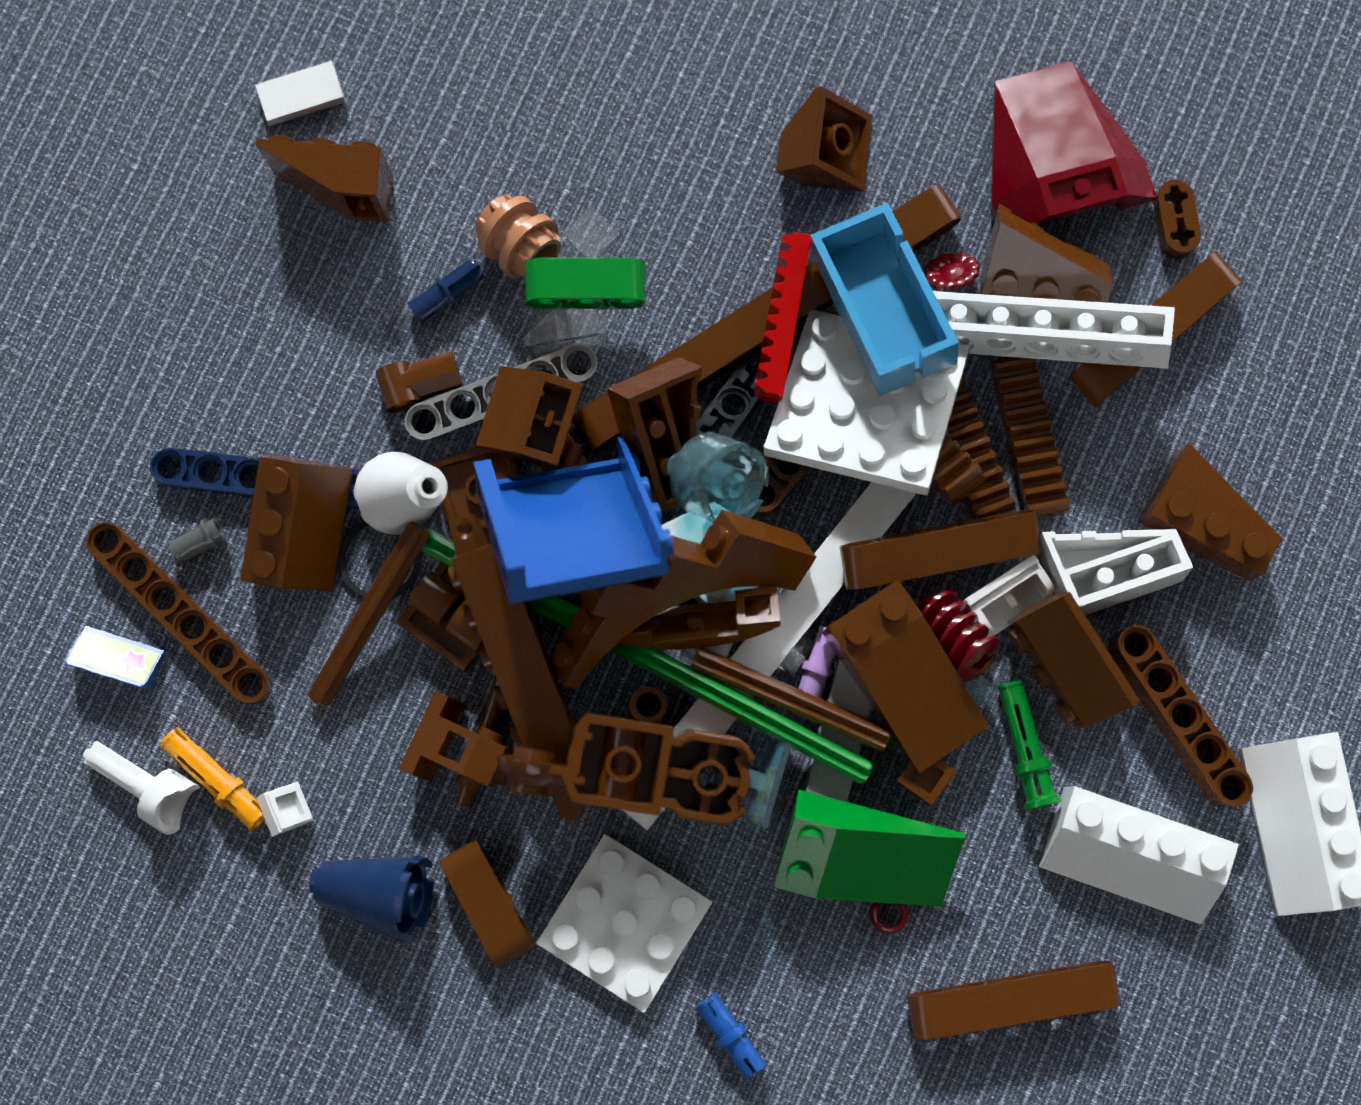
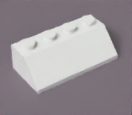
M1338 732L1240 748L1242 765L1253 783V794L1250 802L1275 916L1335 911L1361 906V832Z
M1076 786L1063 788L1061 794L1062 802L1058 804L1038 867L1202 924L1227 885L1239 844Z

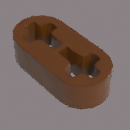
M1172 179L1166 181L1156 192L1157 199L1153 201V209L1162 250L1172 258H1183L1188 256L1198 246L1201 240V231L1192 188L1182 180ZM1170 192H1173L1174 198H1181L1182 200L1176 207V214L1173 203L1165 201ZM1177 224L1179 225L1181 236H1188L1189 238L1183 246H1181L1179 240H1172L1171 238L1177 231Z

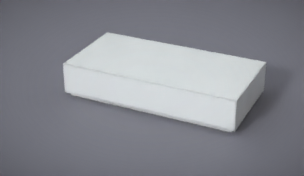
M332 61L255 85L269 126L346 102Z

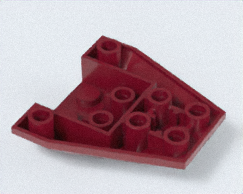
M1072 61L995 81L990 206L995 219L999 204L1011 210L1012 214L1032 224L1034 222L1043 227L1046 221L1115 203L1116 209L1119 211L1156 201L1157 195L1146 161Z

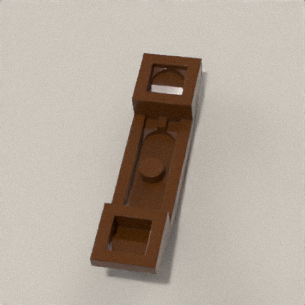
M777 586L735 590V601L673 606L638 626L620 640L618 644L649 649L682 650L720 646L756 637L781 626Z

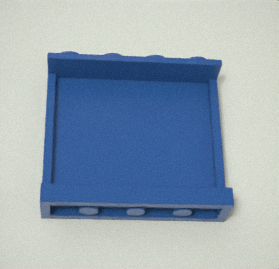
M617 437L618 459L498 480L490 459L474 462L478 501L510 604L668 575V556L674 554L672 536L669 529H662V515L659 504L657 502L651 503L649 481L647 477H640L641 470L638 455L636 452L629 451L624 437Z

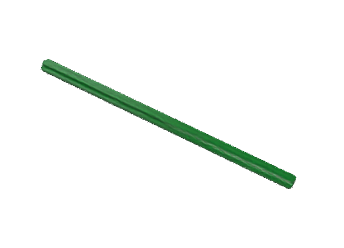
M426 529L430 536L422 552L449 566H453L451 561L455 554L453 541L431 529ZM556 595L528 601L532 610L566 628L570 627L575 613L580 609ZM617 643L610 650L858 783L863 784L871 773L872 764L870 761L717 680L693 670L692 667L658 649L639 648Z

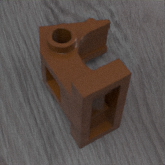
M434 691L399 769L432 782L439 766L442 765L459 773L457 782L480 791L482 785L495 787L498 783L504 786L507 778L499 767L497 754L512 755L510 754L512 748L501 744L505 736L481 726L478 733L460 726L459 722L467 705ZM454 733L469 739L459 762L445 756Z

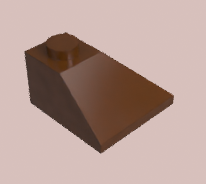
M822 86L815 88L780 134L776 173L803 186L852 192L864 191L873 115Z

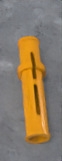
M179 727L171 730L162 739L159 748L171 756L199 784L204 786L215 797L214 803L220 808L226 807L250 831H253L254 828H257L265 820L258 801L244 788L245 783L239 777L233 778L221 768L215 760L197 746Z

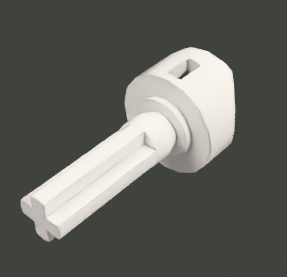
M95 741L91 749H86L83 757L86 758L84 761L86 765L140 799L137 806V815L140 819L166 835H171L180 829L181 816L186 801L195 790L200 789L199 785L172 769L164 770L154 777L98 741Z

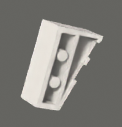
M1176 529L1122 530L1121 533L1097 534L1096 531H1082L1081 534L1042 532L1040 535L1042 552L1038 553V556L1046 574L1056 589L1054 594L1070 592L1084 615L1183 582L1193 568Z

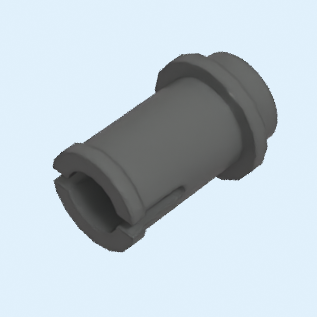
M204 518L200 520V526L176 539L170 540L169 546L175 558L182 564L211 547L214 549L220 548L221 542L226 540V535L215 518L209 521Z

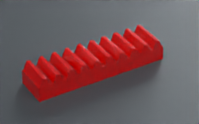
M793 232V234L783 235L781 239L762 344L763 348L761 349L759 360L761 364L758 366L756 377L759 380L755 382L753 393L763 399V402L778 404L783 398L811 243L810 234Z

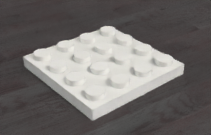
M812 310L808 313L786 379L783 398L778 403L764 445V456L928 496L970 346L959 344L957 364L922 378L918 371L915 373V382L879 396L841 316Z

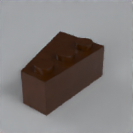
M680 357L607 388L620 436L624 437L629 451L637 453L641 470L640 477H647L651 489V503L657 502L661 513L697 497L699 445L695 443L696 420L700 419L701 407L697 405V380L702 378V366Z

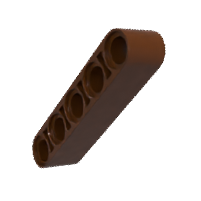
M1215 251L1151 306L1175 307L1172 332L1173 342L1232 292L1243 280ZM1084 362L1068 376V379L1096 408L1143 367Z
M1036 510L1008 512L839 546L846 589L868 588L894 583L897 580L904 581L1031 556L1042 552Z
M1133 625L1116 632L1109 642L1111 657L1206 799L1218 807H1239L1246 804L1253 794V783L1250 776L1153 633L1148 628L1139 625ZM1127 635L1135 637L1140 644V652L1137 657L1129 655L1124 648V640ZM1152 670L1159 672L1163 677L1164 686L1160 692L1154 691L1149 686L1148 676ZM1177 705L1182 707L1187 713V723L1183 728L1177 726L1172 719V711ZM1201 741L1206 742L1211 749V757L1206 764L1201 762L1196 754L1197 745ZM1226 776L1235 784V793L1230 799H1227L1221 792L1220 785Z
M1110 960L948 986L907 995L915 1040L942 1038L1105 1010L1121 1005L1113 961Z

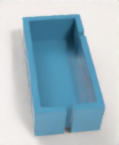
M888 203L810 235L812 258L879 396L915 382V373L918 371L922 378L957 364L959 342L908 241L903 242V232Z

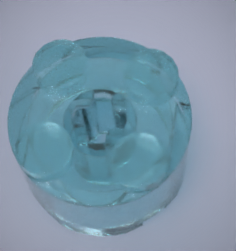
M706 432L690 439L678 453L669 459L667 465L671 491L677 504L685 511L712 523L721 510L751 518L763 502V500L759 499L763 486L768 487L769 471L763 455L755 448L743 442L715 432Z

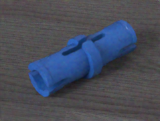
M717 991L708 996L707 1002L704 999L694 1007L716 1036L715 1044L717 1047L725 1049L741 1072L744 1080L754 1075L752 1073L754 1069L756 1072H759L767 1064L745 1035L746 1027L744 1024L736 1022L720 999Z

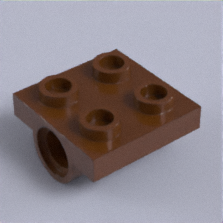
M441 562L436 570L428 573L416 587L408 601L409 606L396 623L466 672L480 653L479 647L484 644L479 631H471L467 623L463 608L469 605L463 590L457 592L452 584L448 572V567L451 566Z

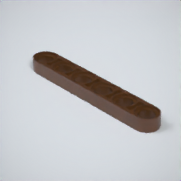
M109 522L98 523L90 529L86 538L87 548L90 553L237 700L255 705L262 703L269 697L272 691V680L268 673L125 530ZM106 531H114L118 536L117 547L109 553H102L98 548V538ZM142 559L147 567L146 575L141 580L132 582L126 576V568L131 561ZM168 587L174 591L176 599L171 608L162 611L156 607L154 598L160 589ZM199 616L204 622V632L196 639H188L183 632V625L188 618ZM220 645H228L233 651V660L225 668H217L212 662V653ZM248 674H257L262 680V690L255 697H246L241 691V681Z

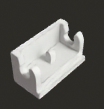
M1032 555L963 600L969 606L967 613L975 612L979 617L977 625L985 624L988 627L989 633L987 637L996 635L1009 626L1008 620L1056 591L1052 581L1039 564V560L1035 555Z

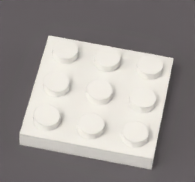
M604 834L536 944L645 1013L712 904V901L609 835Z

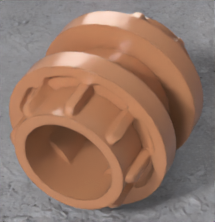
M507 194L494 199L483 209L476 222V237L478 238L479 250L487 258L499 260L500 269L508 277L520 278L525 277L526 261L535 258H557L561 250V238L558 236L557 224L545 214L537 215V207L525 196L512 198Z

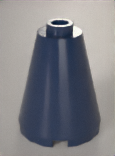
M421 856L325 861L319 868L313 871L309 882V890L313 894L316 903L398 942L409 944L418 938L411 936L415 927L424 928L429 915L434 892V879L427 878L426 868L433 869V866L428 858Z

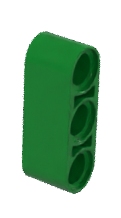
M635 258L530 259L525 263V304L535 309L641 308L646 304V264L644 261Z

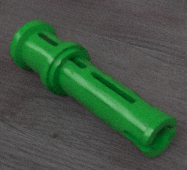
M1023 680L999 685L997 688L1001 695L1008 728L1018 760V764H1015V769L1013 770L1015 776H1019L1026 798L1023 807L1024 811L1056 804L1062 802L1060 795L1055 794L1049 772V769L1052 767L1051 760L1042 755L1034 720L1023 686L1024 682ZM1015 706H1018L1027 736L1026 741L1022 738ZM1027 748L1030 749L1033 760H1028ZM1034 776L1038 777L1042 795L1037 793Z

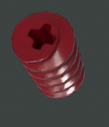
M948 589L941 593L927 596L916 606L923 614L955 670L958 671L960 678L963 681L977 679L993 663L994 652L998 648L1000 641L996 636L987 637L989 633L988 627L985 624L977 625L979 617L975 612L967 613L969 606L965 601H958L959 595L955 589Z

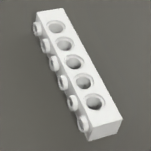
M933 291L959 344L970 346L969 354L1168 369L1175 307Z

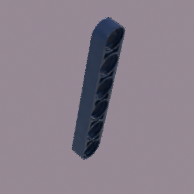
M165 448L158 451L152 457L150 472L154 479L169 488L254 497L255 488L244 487L241 477L246 469L258 467L260 458ZM168 458H178L181 462L180 473L172 479L164 478L161 474L162 463ZM210 462H217L222 467L221 478L215 483H204L201 478L202 468ZM354 469L347 509L360 510L354 497V487L357 475L361 470Z

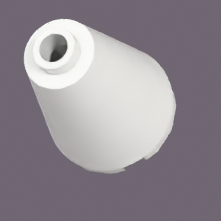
M387 452L366 462L357 475L354 487V497L357 500L363 520L375 530L391 535L402 534L410 522L419 525L424 524L447 494V481L439 469L402 452Z

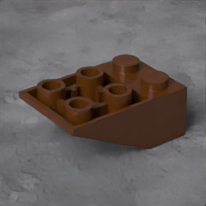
M273 135L270 137V140L256 139L257 148L272 172L278 177L348 219L389 222L393 174L381 147H377L375 144L367 141H354L352 145H342L325 138H314L311 142H298L282 135Z

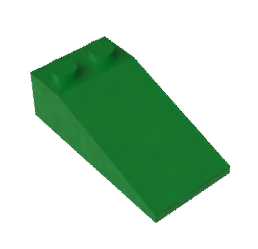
M798 790L778 858L774 887L817 899L942 907L965 841V833Z

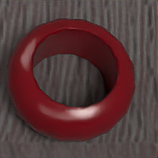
M872 903L869 917L872 925L878 931L884 934H894L905 927L909 914L906 904H896L900 909V919L895 925L889 927L882 925L878 919V909L883 903Z

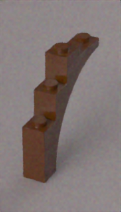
M721 510L713 524L706 531L705 537L700 544L672 536L674 554L668 556V575L577 591L584 604L575 613L573 622L561 642L554 648L550 662L563 686L578 689L590 671L606 653L634 629L657 614L684 601L718 590L746 586H777L795 591L816 560V555L797 533Z

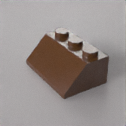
M276 454L260 456L240 581L282 589L333 591L354 469Z
M1070 592L1047 595L1007 621L1012 630L1008 633L1010 640L1021 654L1026 652L1033 662L1034 667L1031 668V672L1043 689H1050L1057 700L1054 708L1065 724L1069 725L1072 723L1073 727L1087 728L1140 702Z

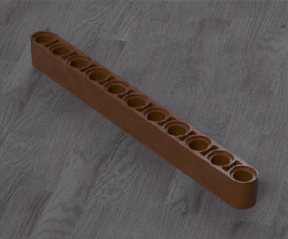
M940 184L928 188L892 211L903 232V242L908 241L913 253L951 230L962 220V215ZM814 261L806 266L795 329L806 322L808 313L812 310L822 312L835 304ZM773 287L632 377L680 357L702 366V378L697 380L698 391L738 366L744 359L760 352L763 348L762 344ZM608 392L590 402L573 415L572 423L593 454L609 448L617 443V437H621Z

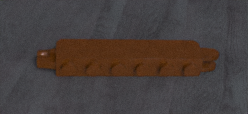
M471 514L456 519L449 524L455 554L451 559L453 566L448 567V572L457 592L463 590L469 606L463 609L471 631L478 630L484 644L479 647L482 662L487 671L493 669L499 685L494 686V691L499 706L502 710L509 709L514 724L509 725V730L514 745L555 752L554 762L567 764L574 721L550 662V657L529 602L523 601L510 604L492 543L476 515ZM548 787L547 796L542 797L552 796L561 819L564 818L565 821L569 820L570 822L580 819V816L583 814L582 811H584L583 804L572 802L567 790Z

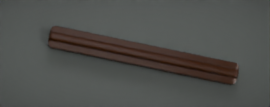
M413 522L408 523L310 688L308 697L315 704L324 707L331 704L429 539L430 533L421 525Z
M698 648L691 662L693 670L879 751H883L890 740L891 731L889 728L708 649Z

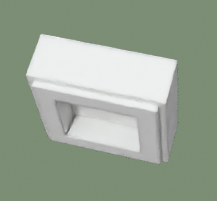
M298 782L256 797L272 837L314 821Z

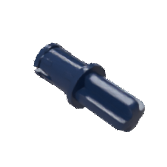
M469 259L443 279L435 278L436 283L412 301L407 302L418 320L424 324L450 303L453 305L457 304L455 299L484 279L485 275L477 262Z

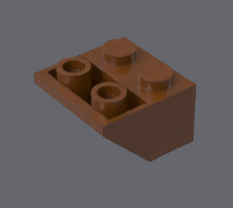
M500 366L476 446L547 469H557L582 384L542 371Z

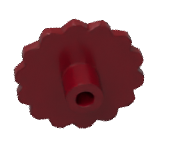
M954 251L931 259L930 263L924 268V275L929 285L934 286L935 289L952 291L953 289H962L965 285L972 284L974 279L979 277L980 264L977 263L975 257H971L967 253H957Z

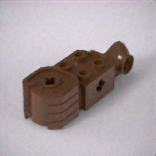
M584 712L573 725L567 764L554 762L555 752L532 747L514 746L513 755L497 754L499 767L504 776L509 780L508 790L513 792L547 796L548 787L567 790L571 801L575 803L660 816L661 807H665L673 811L680 819L723 826L735 822L747 812L739 803L745 798L750 783V774L746 762L754 760L755 757L750 748L740 738L732 735L691 728L673 735L674 728L669 725ZM708 766L709 770L715 773L714 780L712 782L707 780V786H700V780L697 779L698 773L703 767Z

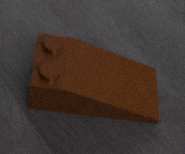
M899 580L829 625L822 632L884 725L889 728L891 735L918 774L989 726L923 614Z

